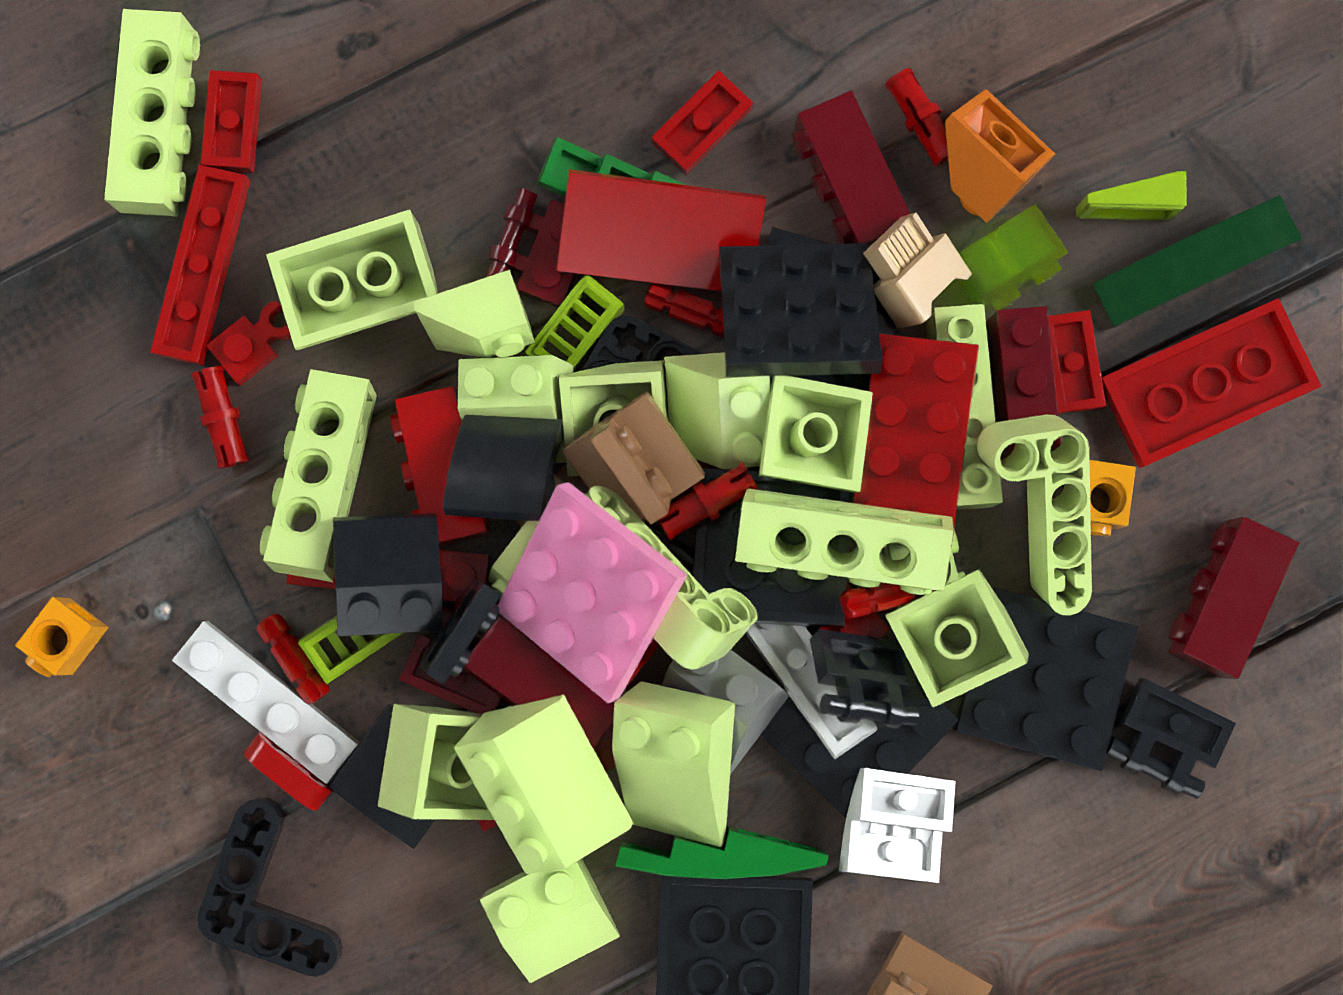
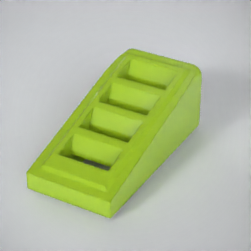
M1176 171L1088 193L1076 207V217H1079V219L1170 221L1187 206L1186 171Z
M585 274L534 339L535 343L528 347L525 354L527 356L551 355L543 349L548 342H551L569 357L566 362L573 365L574 372L598 343L609 323L624 312V304L590 275ZM587 296L605 309L601 316H598L582 303ZM574 311L593 326L588 333L569 318ZM561 327L580 341L576 349L557 334Z
M337 616L298 640V644L324 682L328 684L403 633L374 634L375 638L369 642H366L362 635L351 636L358 649L349 653L335 632L337 630ZM325 637H327L341 660L334 664L318 643Z

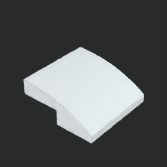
M860 768L847 812L839 871L939 883L942 832H952L955 781Z

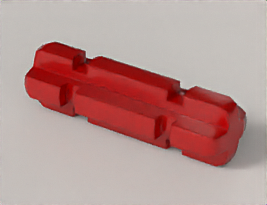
M652 283L649 286L644 305L647 308L662 313L663 309L669 311V317L705 330L707 326L712 328V334L724 338L722 307L720 310L715 309V303L680 289L678 293L671 291L672 286L667 284Z
M880 582V585L877 587H861L842 592L840 594V603L846 618H857L868 615L870 612H878L908 604L924 595L905 592L900 588L901 585Z
M275 613L262 620L256 626L257 632L265 644L271 643L273 646L270 649L271 653L291 683L296 682L298 684L296 690L303 701L307 704H313L326 696L330 691L329 685L324 682L320 674L316 675L314 672L316 668L298 644L297 637L288 633L291 628L283 616Z

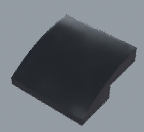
M465 415L449 466L443 501L444 514L450 516L539 521L556 485L552 469L564 437L562 421L559 419Z
M388 703L328 785L334 792L369 819L414 849L436 819H412L378 807L393 706Z

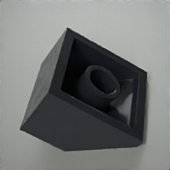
M436 513L333 517L338 636L443 630L442 577Z

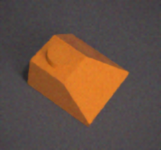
M987 89L953 112L945 121L951 190L960 198L962 206L969 213L981 217L986 223L999 213L1055 155L1043 141Z

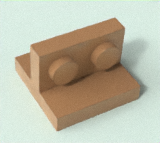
M645 391L564 446L562 450L589 489L593 486H603L612 490L626 502L640 519L646 517L650 524L668 514L671 499L702 480L705 476L701 466L648 391Z
M901 932L867 995H988L993 985L906 933Z

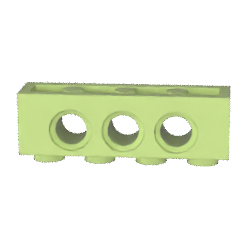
M123 9L104 198L106 202L120 213L178 216L179 202H183L186 198L187 179L185 173L182 172L184 154H189L191 149L190 127L186 124L188 107L194 106L196 98L195 82L191 78L192 60L196 61L199 57L200 39L198 32L193 29L181 12ZM169 60L164 71L159 74H151L157 62ZM164 106L163 114L159 119L147 122L148 114L152 109ZM153 153H160L157 164L151 169L143 170V162L146 157Z
M984 304L937 307L931 311V316L925 321L927 339L979 345L957 510L991 508L1003 503L1000 475L981 459L977 450L980 434L986 427L995 423Z
M310 369L307 385L301 384L298 389L295 409L296 413H299L296 429L295 431L288 432L284 444V458L288 462L284 478H278L273 488L272 505L276 507L272 526L267 525L264 528L260 541V554L264 555L263 561L274 572L333 582L335 575L333 517H348L377 397L369 379ZM325 421H339V426L334 433L328 436L317 435L318 428ZM317 466L328 467L327 475L322 481L314 484L306 483V476L311 469ZM305 513L316 514L315 524L309 530L304 532L294 531L295 522L301 515Z
M747 488L742 501L735 561L747 563L746 566L749 569L759 572H774L779 567L798 570V575L808 579L823 580L827 579L828 575L848 577L849 582L862 587H877L880 585V582L901 585L900 588L908 593L927 595L932 590L944 591L954 533L953 519L948 516ZM787 527L797 528L804 534L806 540L800 545L790 546L779 538L778 532ZM837 535H848L856 541L858 546L851 552L840 553L831 547L829 541ZM899 542L904 544L910 552L901 560H890L882 554L881 549L888 543Z

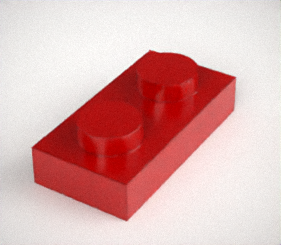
M209 70L201 165L230 172L254 173L262 79L258 73Z
M718 70L651 137V143L686 176L753 109L754 103Z
M1090 310L1048 316L1058 415L1098 410L1106 407Z

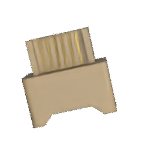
M916 212L900 217L863 253L880 278L874 284V293L898 329L924 323L931 316L932 301L953 280L964 281L972 275L946 233L932 237Z

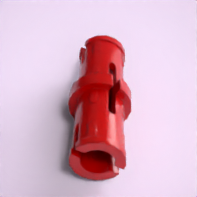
M912 68L904 69L891 77L885 83V87L887 90L889 89L906 117L904 122L906 129L910 133L915 132L932 160L931 163L934 167H937L948 161L946 127L939 116L942 110L936 102H930L916 79Z
M223 366L201 369L202 373L200 371L193 372L191 374L192 380H194L203 411V416L200 417L202 428L206 427L208 429L218 469L239 465V462L241 464L249 462V456H247L237 422L241 418L239 408L233 407L223 373Z
M743 462L705 485L701 481L692 486L693 492L670 504L668 514L658 520L669 540L674 539L678 534L708 517L711 521L720 517L719 511L742 499L747 488L758 490L751 474H747L748 469Z

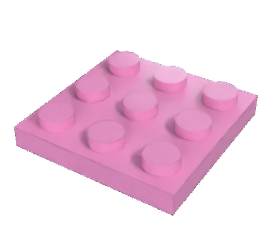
M568 482L556 486L497 606L500 607L499 613L603 700L610 703L619 699L687 574Z

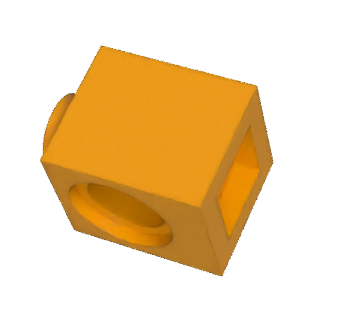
M1089 460L1090 495L1094 487H1099L1108 494L1110 500L1109 507L1105 513L1097 511L1090 501L1091 535L1111 536L1112 529L1116 530L1128 526L1136 467Z
M52 597L15 646L28 655L25 660L26 664L39 674L49 678L52 675H73L109 627L71 598ZM61 627L66 632L67 645L61 653H58L53 647L52 638L55 631Z

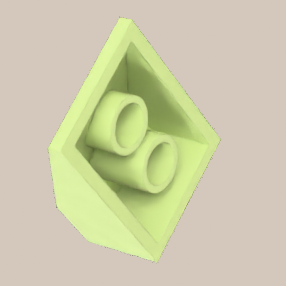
M642 681L614 702L612 752L625 808L633 821V825L722 847L725 844L735 702Z

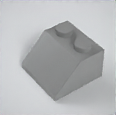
M732 650L724 657L699 669L685 668L673 660L662 683V686L735 702L730 775L789 697V694L778 684Z

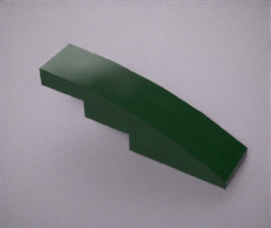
M1279 195L1176 242L1092 284L1113 327H1117L1154 308L1170 303L1202 286L1209 285L1302 240V237Z

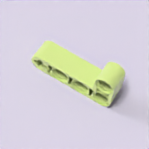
M1040 415L991 424L982 431L978 438L977 450L979 456L1002 478L1008 481L1027 480L1031 586L1055 612L1061 615L1076 614L1087 606L1092 593L1088 440L1082 432L1056 415ZM1063 436L1061 445L1056 450L1050 452L1054 440ZM1015 443L1013 452L1007 458L1000 460L1004 448L1009 444ZM1064 485L1062 493L1052 499L1054 491L1059 486ZM1065 533L1062 541L1053 545L1055 539L1060 534Z
M593 486L586 494L588 498L687 574L653 638L673 660L683 667L692 670L699 669L724 657L757 620L756 609L750 600L740 592L730 588H723L708 594L619 495L603 486Z

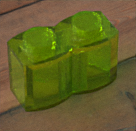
M1034 204L959 253L972 273L967 280L959 281L976 305L984 304L985 310L991 306L996 311L1002 310L1022 296L1018 290L1022 285L1033 279L1037 286L1063 270L1058 262L1069 252L1037 205Z

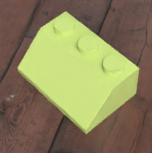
M411 210L266 254L296 350L415 314L413 302L438 294L433 268L420 226Z
M564 695L485 712L454 746L457 755L525 874L567 868L628 831L633 825L632 819Z

